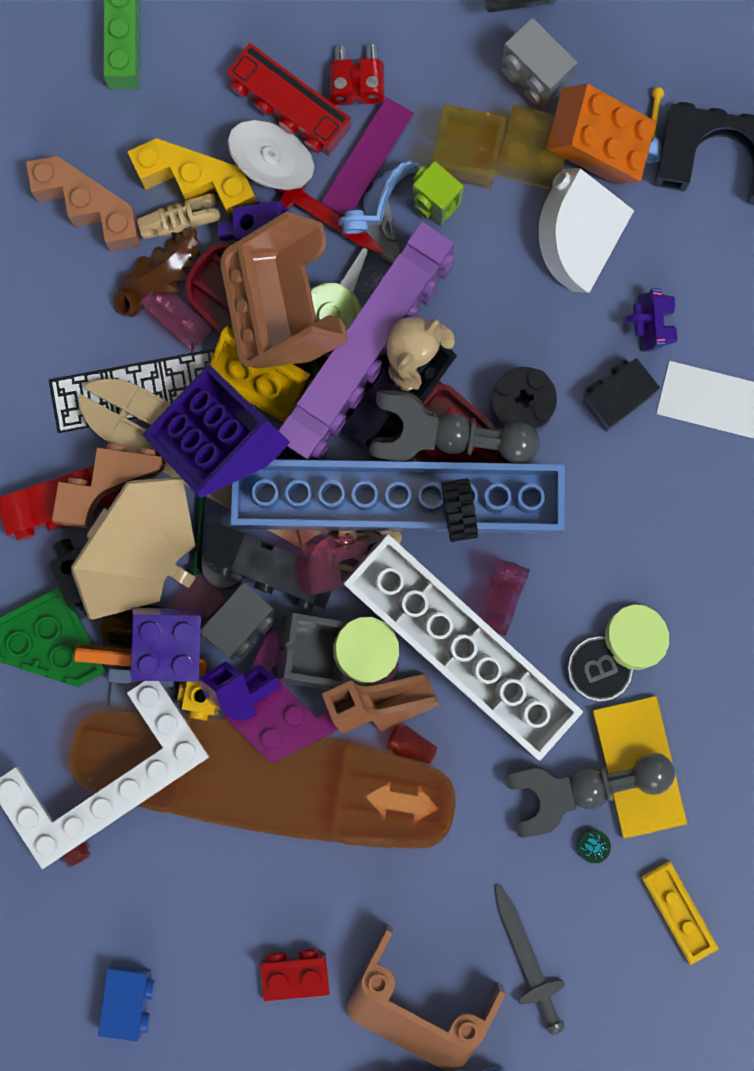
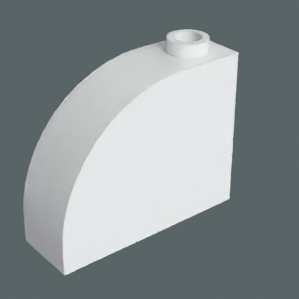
M562 169L554 178L553 187L541 211L539 220L540 249L547 268L557 281L571 292L590 293L634 210L582 169Z

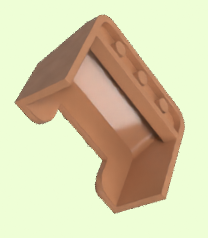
M286 211L232 244L224 251L221 258V271L238 357L243 365L252 368H265L311 362L348 342L342 319L328 315L317 321L306 265L318 259L325 250L326 236L322 222Z

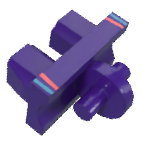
M652 288L650 292L638 295V303L633 304L634 315L625 317V325L634 326L635 336L641 337L642 352H651L663 346L671 345L678 340L677 329L675 326H664L663 317L674 313L675 297L662 294L661 288Z

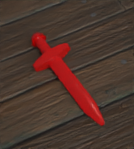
M307 183L301 188L292 190L275 189L283 194L280 201L288 209L296 204L355 244L379 254L384 253L383 248L367 232L360 234L343 233L342 226L339 225L338 220L342 216L305 193L304 190Z

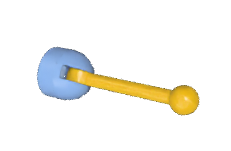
M656 87L652 91L654 103L651 119L656 121L646 160L647 163L659 162L662 153V144L655 137L660 99L664 97V90L661 87Z

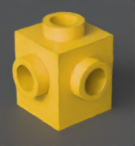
M199 673V678L206 673ZM200 681L182 682L179 689L178 702H183L181 709L189 711L188 717L207 721L208 715L218 714V708L209 702L207 698L201 703L196 701L195 693L198 690H203Z

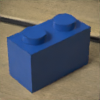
M111 965L107 969L98 1030L99 1037L137 1042L141 1038L142 1033L148 1032L150 1013L145 1012L147 999L152 1000L155 980L150 979L151 970Z

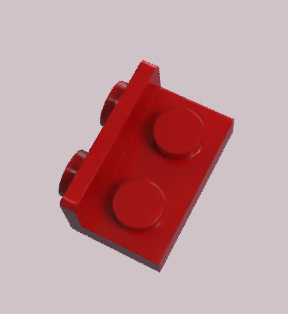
M318 949L299 951V956L286 957L285 952L266 954V959L261 960L259 963L264 1002L330 995L326 954H319Z

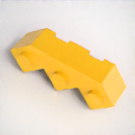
M157 138L128 151L145 190L174 177L185 201L216 192L229 219L233 218L234 208L257 204L245 174L236 165Z

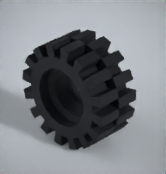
M469 479L441 482L450 541L455 542L478 538L477 518Z

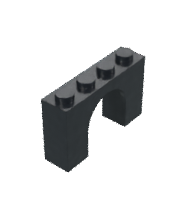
M688 102L672 104L667 113L662 140V153L658 162L654 186L685 192L690 184L696 148L710 138L728 137L741 143L751 156L753 173L747 204L754 205V115H730L720 108L698 109L694 104Z

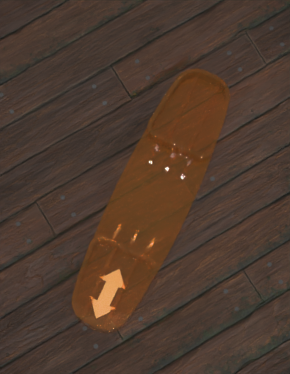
M96 712L87 716L76 728L69 755L70 770L78 784L86 790L97 793L163 747L140 712ZM183 715L210 757L138 805V807L160 813H171L209 823L295 838L369 847L429 848L440 843L449 833L453 822L456 801L453 785L444 773L439 769L408 758L324 737L310 744V746L271 764L228 720L208 718L206 721Z

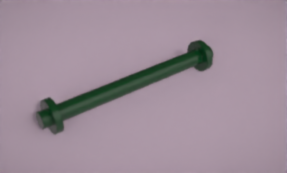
M198 496L194 535L196 547L193 548L192 568H187V571L191 572L193 576H199V573H203L200 568L206 496L202 498Z

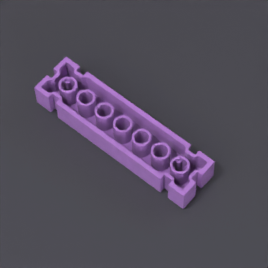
M424 222L420 223L407 242L405 249L398 255L346 331L348 342L333 350L298 401L292 414L288 416L279 429V432L290 441L283 449L285 452L297 460H323L329 450L327 447L328 439L332 435L336 438L340 435L342 427L347 422L345 420L347 413L350 409L355 411L364 399V388L368 382L373 385L383 371L381 366L387 356V338L394 324L407 317H419L417 314L422 303L427 306L437 291L435 289L438 283L437 279L439 280L441 277L445 280L455 265L453 261L456 257L452 252L454 250L453 241Z

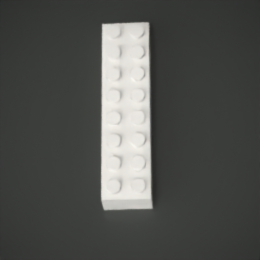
M384 534L341 582L537 760L540 761L583 713L576 704L389 534Z

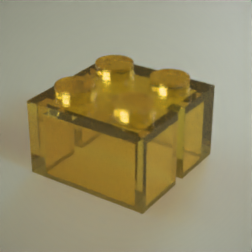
M444 104L431 164L436 161L461 183L492 189L507 117Z
M514 104L495 175L551 190L553 180L562 171L565 158L546 149L555 115Z

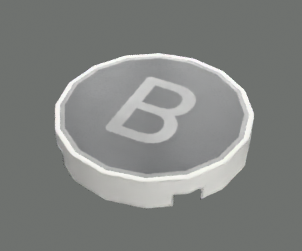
M605 637L588 638L577 645L570 655L567 666L569 681L576 692L587 699L595 701L614 699L623 693L631 682L633 669H628L617 663L613 658L614 655L611 653V650L607 648Z

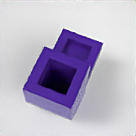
M225 661L199 678L207 700L228 717L235 720H246L256 716L254 704L265 699L269 694L280 688L277 677L261 665H257L245 674H242Z

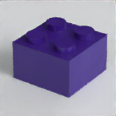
M132 608L131 681L199 682L201 614L198 609Z

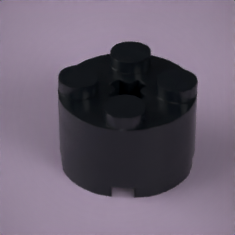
M531 367L511 369L498 379L493 389L490 400L492 417L495 423L502 429L511 423L523 422L532 426L538 433L548 424L556 409L557 393L554 384L544 371ZM519 396H524L526 400H530L527 408H523L521 403L516 404Z

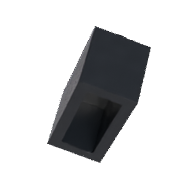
M637 358L630 363L626 359L611 370L613 374L611 378L604 383L599 379L585 390L588 395L583 400V403L606 432L650 399L660 389V386Z

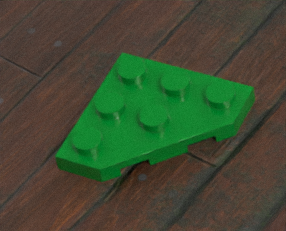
M59 587L0 617V663L75 687H80L107 673L104 664L74 661L75 645L94 644L81 618L67 606Z

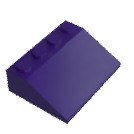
M209 364L142 434L200 498L267 467L290 443L283 434Z

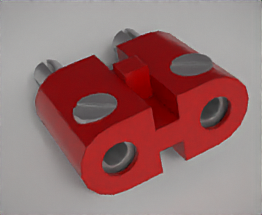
M371 44L367 45L366 59H360V63H352V59H346V48L341 45L340 60L339 45L336 46L335 61L329 64L330 102L335 105H354V101L361 100L362 105L382 102L385 98L384 64L381 60L377 59V46L372 44L371 58Z

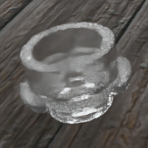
M367 268L361 272L356 288L363 293L362 296L365 299L370 298L383 279L384 273L372 268Z

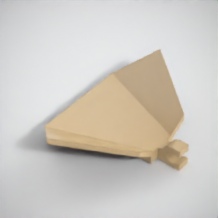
M175 477L126 482L109 510L104 508L86 535L89 538L88 542L71 566L75 583L90 620L160 602L164 581L167 576L172 577L189 588L196 577L176 565L179 558L196 547L183 479Z

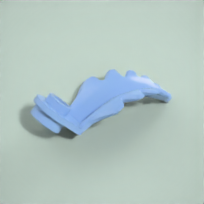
M409 160L405 163H400L393 170L385 171L383 177L373 180L372 189L366 192L363 197L364 211L345 212V217L338 219L339 225L342 226V232L345 234H360L367 232L370 226L382 224L386 204L395 185L405 176L418 172L422 166L417 162L412 163Z

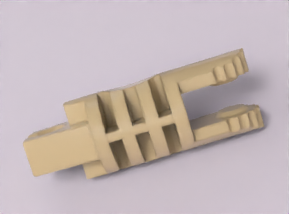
M210 193L186 200L184 204L179 202L167 206L166 209L159 208L151 214L137 219L143 239L172 235V232L179 233L184 229L189 230L190 227L196 228L219 221L220 213L218 209L213 208L216 204L215 195Z

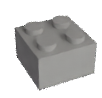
M532 17L505 43L501 66L503 67L502 72L511 82L515 83L517 81L525 89L524 94L533 104L537 105L539 103L546 109L561 94L562 88L569 87L572 84L578 62Z

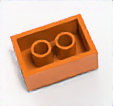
M588 83L562 88L546 149L615 185L641 182L656 121Z

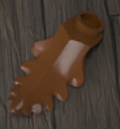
M195 228L184 229L183 235L181 233L176 234V242L173 239H169L166 251L160 246L155 248L153 259L146 256L138 259L134 272L124 276L119 291L114 296L115 308L121 315L129 317L139 315L144 308L147 298L153 294L175 295L179 292L180 289L176 281L186 282L189 273L185 268H192L196 262L192 257L200 255V251L195 247L200 245Z

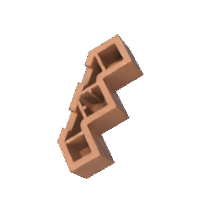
M59 156L26 161L31 193L38 203L65 198L68 218L74 227L102 222L105 243L110 252L142 246L137 217L131 205Z

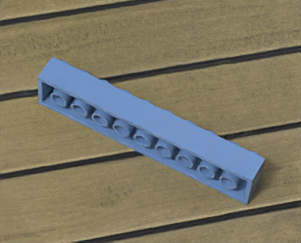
M274 459L267 467L232 483L231 526L234 529L449 532L445 517L441 482L468 478L473 494L478 533L562 534L565 531V464Z

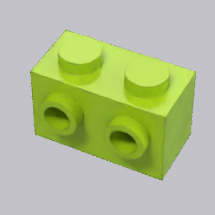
M436 161L429 168L423 166L414 176L413 181L415 183L412 190L413 203L415 205L413 208L423 218L428 219L430 217L438 225L442 226L462 204L464 185Z

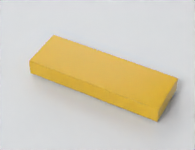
M670 861L640 876L690 965L719 950Z

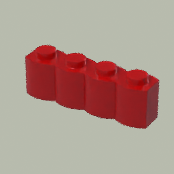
M94 466L1 496L0 517L6 535L10 538L16 537L17 541H23L36 535L35 531L40 528L47 527L48 531H52L66 526L52 521L58 482L68 483V478H76L88 481L87 486H91ZM122 489L105 496L96 506L92 517L97 515L96 510L106 506L110 508Z

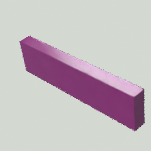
M386 97L321 203L342 217H345V212L356 210L364 194L413 118L414 113Z

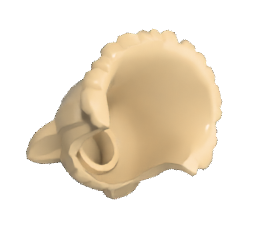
M414 316L401 319L394 324L387 338V356L390 363L388 373L391 380L396 383V386L401 387V390L409 392L412 389H419L422 381L417 368L425 365L435 356L440 343L447 349L454 347V334L451 329L440 324L441 322L438 319L427 320Z

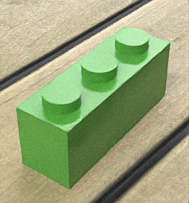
M104 0V78L109 89H140L141 0Z

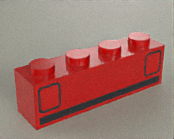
M251 43L247 45L227 71L229 87L233 92L242 98L246 95L255 101L254 106L266 116L270 114L280 120V126L292 135L298 133L305 139L304 143L315 153L319 154L322 151L329 156L351 128V117Z

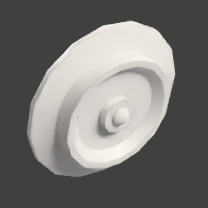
M251 120L241 122L231 130L227 142L230 155L243 173L254 182L268 188L292 190L303 187L311 180L314 171L311 153L300 139L288 133L282 127L271 122Z

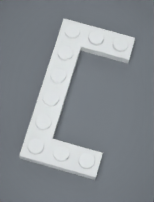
M144 681L127 692V694L163 748L57 820L53 821L19 767H15L0 777V805L41 869L46 868L210 757L160 681Z

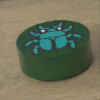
M588 830L579 837L577 850L585 861L600 863L609 856L611 843L603 832Z

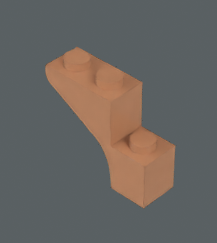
M107 444L106 449L97 448L91 486H87L88 481L76 478H68V483L58 482L52 521L59 525L90 529L94 510L105 496L122 489L126 482L147 480L160 475L165 469L166 461L163 457L158 456L156 450L140 448L138 453L126 452L125 446Z
M426 674L374 686H359L351 680L322 693L331 719L342 734L371 721L375 723L380 731H384L440 706Z

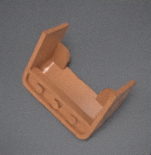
M386 925L348 999L347 1013L350 1019L445 1071L461 1069L486 1035L506 995L504 987L497 983L480 1017L471 1013L461 1014L453 1021L448 1032L389 1001L395 988V978L388 968L378 963L393 934V927Z

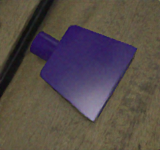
M282 201L236 207L233 209V220L218 222L219 238L221 241L235 239L237 242L286 211H290Z

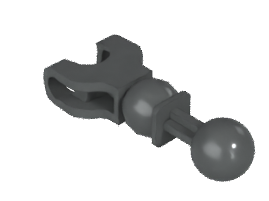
M381 390L376 394L377 405L383 410L398 414L403 421V428L395 437H377L373 439L369 444L368 450L373 457L404 462L414 457L423 449L434 450L435 445L442 452L448 454H459L467 450L468 455L472 454L473 447L499 450L501 456L510 463L524 464L531 461L538 453L540 446L539 436L536 430L527 423L514 422L504 427L502 431L476 427V418H472L470 422L465 416L458 413H448L439 418L438 412L427 410L422 401L411 392Z
M652 752L639 757L633 768L607 774L606 767L601 768V771L595 768H583L576 771L571 778L570 775L558 777L549 770L536 766L509 773L504 777V782L512 790L529 788L540 799V810L537 815L522 820L516 827L517 836L524 838L552 832L561 822L563 815L566 812L576 810L577 807L596 809L602 806L607 799L609 802L613 801L612 793L639 788L646 794H662L672 786L675 770L673 764L666 756Z

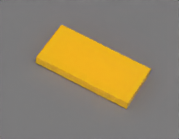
M657 696L592 710L607 774L631 769L639 757L652 752L666 756L673 764ZM676 774L672 786L662 794H646L639 788L612 793L623 839L687 824Z

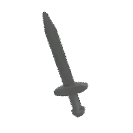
M497 884L495 890L499 911L531 988L518 998L519 1004L538 1002L547 1022L546 1030L552 1035L558 1034L564 1030V1021L559 1020L550 996L565 986L564 981H545L517 910L502 886Z

